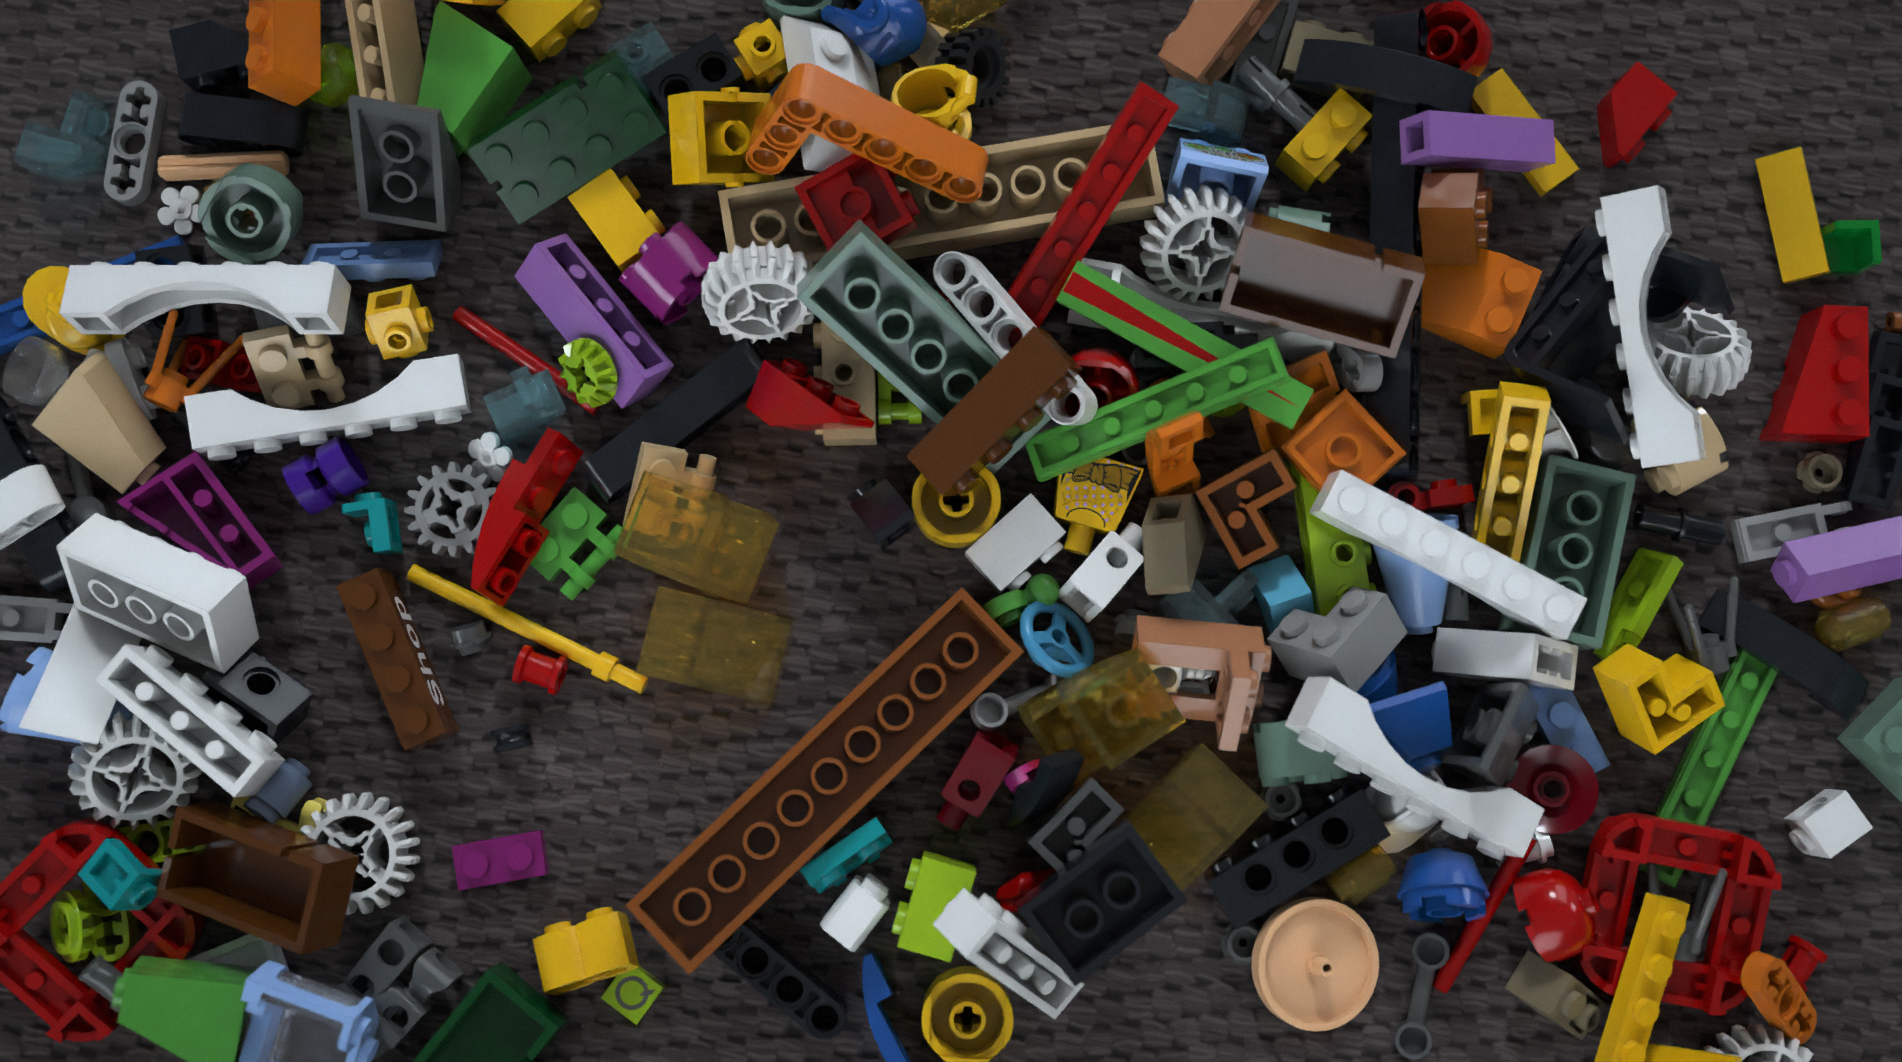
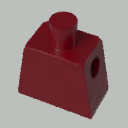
M978 728L940 793L947 800L936 818L947 827L956 831L960 830L969 814L979 818L1014 763L1019 745L995 730L985 732ZM973 780L979 787L971 789L965 785L964 781Z

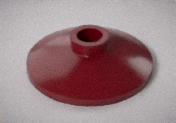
M1540 745L1525 751L1516 759L1519 761L1517 771L1505 787L1515 790L1545 809L1536 830L1545 834H1564L1581 827L1588 821L1598 803L1599 784L1593 768L1584 757L1564 746ZM1557 781L1562 787L1561 795L1557 798L1547 796L1545 792L1547 783Z

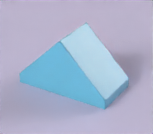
M1288 554L1246 568L1270 635L1280 625L1283 618L1289 615L1293 609L1315 614L1312 591Z

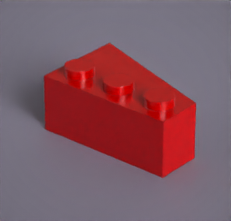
M1823 305L1801 315L1784 363L1786 368L1779 389L1775 390L1771 402L1773 406L1766 427L1762 428L1758 441L1846 444L1870 437L1868 307Z

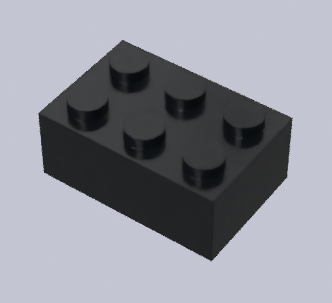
M1124 819L1020 898L1016 904L1020 914L1076 987L1188 900L1133 826Z

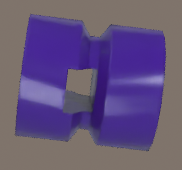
M339 435L316 447L314 457L304 454L282 468L283 476L291 492L302 507L311 515H316L335 504L337 494L349 496L369 484L368 475L356 453ZM319 470L321 471L322 475L329 484L325 485L323 479L318 473Z

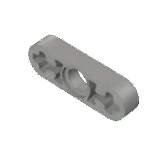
M140 80L128 83L120 92L104 176V189L106 193L125 206L139 205L150 194L166 108L165 98L162 93L148 82ZM144 95L151 99L149 105H142L140 110L134 105L135 100H143ZM141 118L143 121L147 123V126H143L142 124L137 122H139ZM137 133L143 134L145 137L144 148L139 153L128 154L125 148L128 138ZM125 160L131 164L140 165V167L137 168L133 165H130L129 169L124 164H122V162ZM131 178L136 182L134 188L129 187L126 189V192L119 188L120 182H127Z

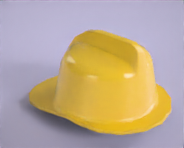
M48 266L37 270L27 279L22 294L23 307L28 318L40 330L75 352L87 355L90 348L105 351V343L125 338L126 334H81L59 314L69 268L64 266Z

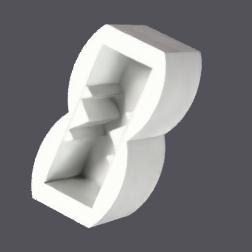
M870 873L865 878L855 875L824 915L820 926L848 950L855 952L888 910L891 903L886 897L889 888Z

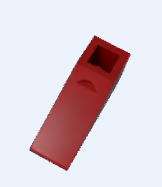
M784 358L783 362L764 359L745 406L769 426L806 431L872 428L874 425L873 420L859 411L861 405L848 397L837 395L833 392V384L824 379L811 376L807 373L808 366L791 358Z

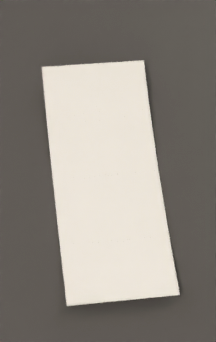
M73 603L49 663L19 728L98 745L117 699L94 680L125 644L138 646L142 637L77 609L75 603Z

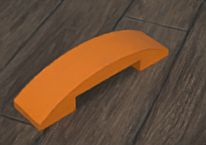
M1191 411L1147 432L1145 438L1146 460L1155 497L1195 494L1200 488L1201 474L1193 461L1194 443L1203 439L1204 419L1200 412Z

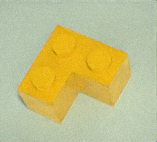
M1627 643L1592 667L1620 735L1655 755L1725 706L1713 672L1677 653L1663 662Z

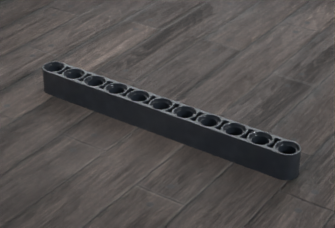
M1414 8L1378 13L1374 27V46L1427 58L1428 24L1424 9ZM1373 96L1370 244L1375 245V254L1381 255L1383 247L1423 258L1418 204L1425 166L1401 165L1399 125L1400 120L1421 113L1423 107ZM1423 283L1396 358L1378 354L1383 364V379L1377 391L1366 392V411L1407 453L1377 481H1414L1418 473Z

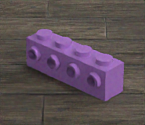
M567 233L536 243L514 276L568 343L578 338H589L599 343L607 351L615 365L618 378L617 391L613 399L622 409L653 394L674 367V364Z

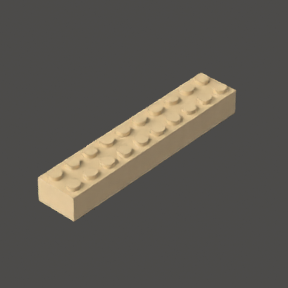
M1112 125L982 146L988 154V164L982 195L975 202L959 203L901 175L893 178L901 193L909 189L921 213L914 217L919 228L888 246L901 259L908 260L950 251H961L1042 237ZM1155 146L1104 226L1155 218L1157 215L1154 213V205L1164 207L1165 198ZM814 175L718 191L728 253L732 254L735 245L743 249L748 248L753 240L757 246H766L771 240L775 248L789 244L792 252L803 251L807 261H812L813 266H815L828 250L794 188Z

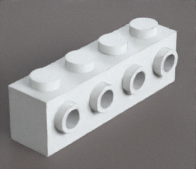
M125 644L94 681L234 798L255 796L285 761L283 757L274 751L277 748V744L258 730H254L252 733L240 723L243 717L235 708L222 701L216 703L205 694L208 687L200 679L189 673L181 674L171 665L174 662L173 657L160 647L153 644L149 647Z
M963 888L946 905L943 913L933 923L965 958L1053 1019L1059 1016L1084 986L1081 982L1075 987L1032 928L1027 927L1010 911H1005L986 893L978 899Z

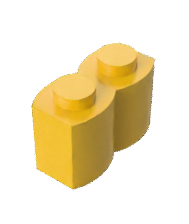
M603 907L588 912L586 914L587 920L571 926L570 921H562L545 927V934L533 939L544 993L552 995L563 994L640 967L627 914L619 911L613 912L612 907Z

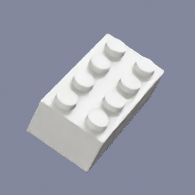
M98 513L93 514L56 546L75 606L83 612L223 674L259 639L246 577L232 568L226 569L205 560L197 553L186 552L168 544L160 537H151L131 528L122 521H114Z

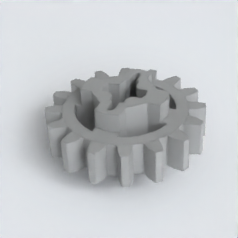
M449 462L447 472L441 467L434 465L432 466L433 478L427 479L419 475L417 480L422 486L419 492L409 490L407 493L408 496L416 500L415 506L404 508V513L415 516L416 519L407 526L408 530L415 533L422 532L417 543L425 547L433 543L432 553L442 556L448 548L451 557L460 558L463 547L468 553L475 555L480 529L497 488H487L492 478L485 473L476 477L477 468L470 464L466 465L463 472L460 465L456 462ZM454 482L468 483L475 490L460 493ZM435 494L430 508H428L432 496ZM453 501L462 504V507L456 510L458 516L456 519L447 515V513L453 510ZM482 511L481 518L475 527L474 522L478 512ZM449 526L451 533L455 534L456 538H443L436 533L435 529Z

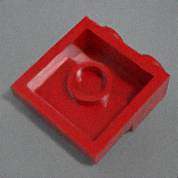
M855 153L794 187L828 251L859 219L886 245L919 228L914 217L921 213L920 208L909 189L902 193L900 192L893 179L899 176V174Z

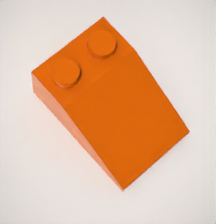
M1479 248L1477 265L1424 264L1426 275L1422 287V328L1489 358L1496 359L1502 355L1507 344L1518 331L1542 270L1505 254Z

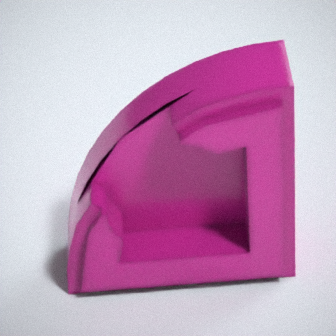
M1040 759L1025 763L1004 777V783L1014 796L1018 785L1035 779Z

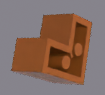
M1431 169L1430 173H1423L1418 214L1424 264L1477 265L1479 248L1488 247L1489 221H1483V219H1486L1487 213H1492L1494 188L1486 187L1485 169Z
M1277 445L1205 484L1195 492L1238 569L1277 550L1281 544L1261 507L1295 489L1298 482L1283 455L1278 450Z

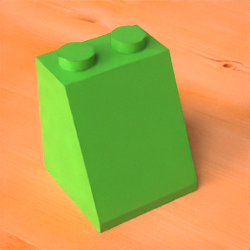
M440 0L435 7L417 106L441 109L456 157L459 158L463 152L471 158L467 152L470 140L502 121L533 77L511 45Z
M140 956L131 968H125L123 977H118L113 993L112 1006L120 1007L118 1023L188 1062H238L248 1012L245 1011L248 1002L240 999L246 979L256 971V967Z

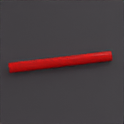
M463 305L456 309L452 316L455 322L592 415H596L601 406L592 408L588 403L579 404L576 393L567 392L568 383L566 379L559 376L561 374L560 371Z
M1532 837L1524 858L1507 855L1488 887L1490 896L1485 900L1486 915L1467 922L1451 949L1447 962L1440 968L1433 980L1432 986L1445 994L1449 992L1537 843L1535 838Z

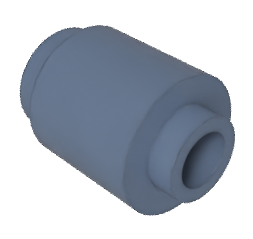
M289 757L255 796H249L243 806L254 816L273 824L278 819L284 820L313 786L307 779L311 774L310 770L296 759Z

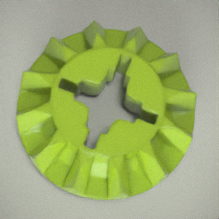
M578 338L564 345V354L558 358V361L564 368L559 376L567 380V392L576 393L579 404L588 403L592 408L610 402L616 394L618 378L615 365L607 351L599 343L589 338Z
M79 889L59 892L51 907L49 917L53 945L63 959L69 963L87 959L89 950L94 945L92 934L95 932L92 923L94 915L90 913L88 899L84 898Z

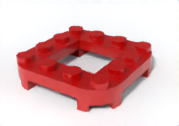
M1625 813L1606 817L1601 822L1598 831L1591 841L1582 882V888L1590 887L1595 893L1601 912L1594 915L1596 931L1592 941L1580 953L1573 956L1574 965L1586 978L1604 992L1615 995L1629 946L1623 945L1639 863L1647 864L1649 862L1711 875H1717L1718 870L1723 868L1728 873L1713 912L1704 960L1686 962L1674 959L1672 973L1667 980L1661 1002L1701 1009L1708 1015H1726V1010L1739 1005L1748 997L1741 984L1742 968L1750 954L1760 951L1772 889L1781 891V873L1776 871L1771 856L1761 846L1762 844L1734 831L1643 813Z
M93 817L70 822L40 840L41 843L0 883V982L51 1026L45 1034L60 1043L65 1039L76 1042L100 1041L120 1025L118 1023L119 1012L116 1013L109 1008L110 1001L93 988L90 989L84 982H81L75 974L23 928L81 871L106 838L120 839L146 868L162 869L117 828L113 829L112 825L100 820L95 821ZM158 896L142 910H129L149 930L114 967L121 973H124L125 968H131L140 956L185 960L194 951L200 940L206 923L205 916Z

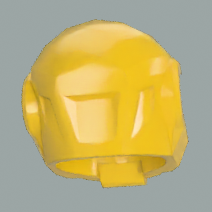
M946 63L920 67L904 74L896 82L890 102L970 140L973 131L971 114L967 107L975 103L978 80L966 70ZM944 87L952 89L955 97L948 96Z

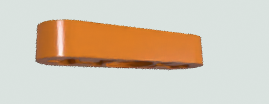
M1755 951L1750 954L1741 972L1743 988L1771 1028L1783 1031L1784 1038L1794 1040L1796 1038L1800 1040L1799 1045L1806 1043L1812 1036L1817 1023V1012L1782 959L1761 951Z

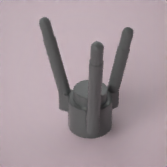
M1732 577L1729 581L1724 641H1720L1719 634L1701 633L1694 607L1691 604H1686L1684 607L1689 626L1688 630L1671 588L1665 597L1666 604L1684 645L1686 658L1711 670L1714 675L1728 671L1730 669L1728 657L1737 656L1735 644L1739 579L1737 577Z
M1648 862L1649 893L1660 895L1657 866L1654 863ZM1721 868L1718 870L1705 904L1704 900L1709 880L1706 877L1700 878L1689 917L1686 920V927L1680 937L1674 959L1686 962L1697 961V955L1700 954L1704 934L1728 872L1726 869Z

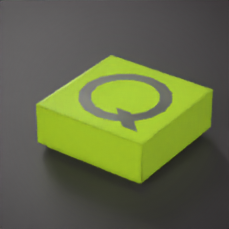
M638 967L617 975L601 999L637 1025L666 985L642 967Z

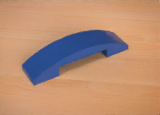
M872 948L866 951L863 957L862 989L865 1009L873 1036L886 1062H911L880 1002L893 994V986Z

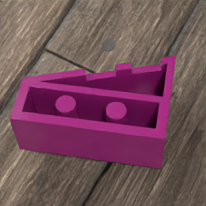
M196 451L116 501L129 515L180 549L189 553H197L207 561L226 569L232 568L246 577L249 590L284 567Z

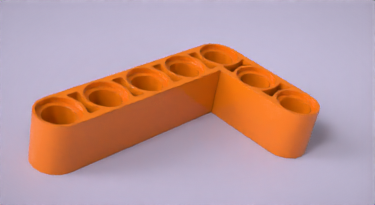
M811 63L797 64L786 75L756 118L745 156L746 163L754 171L764 175L778 174L786 167L810 133H813L959 203L975 202L980 198L988 164V154L981 146Z

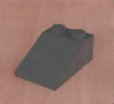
M351 95L348 98L360 218L446 232L462 208L460 167L441 109Z
M1520 682L1478 685L1452 738L1453 746L1444 755L1442 764L1483 785L1502 787L1503 783H1509L1517 771L1519 761L1515 758L1522 744H1527L1532 739L1538 726V722L1534 719L1539 711V707L1529 687Z

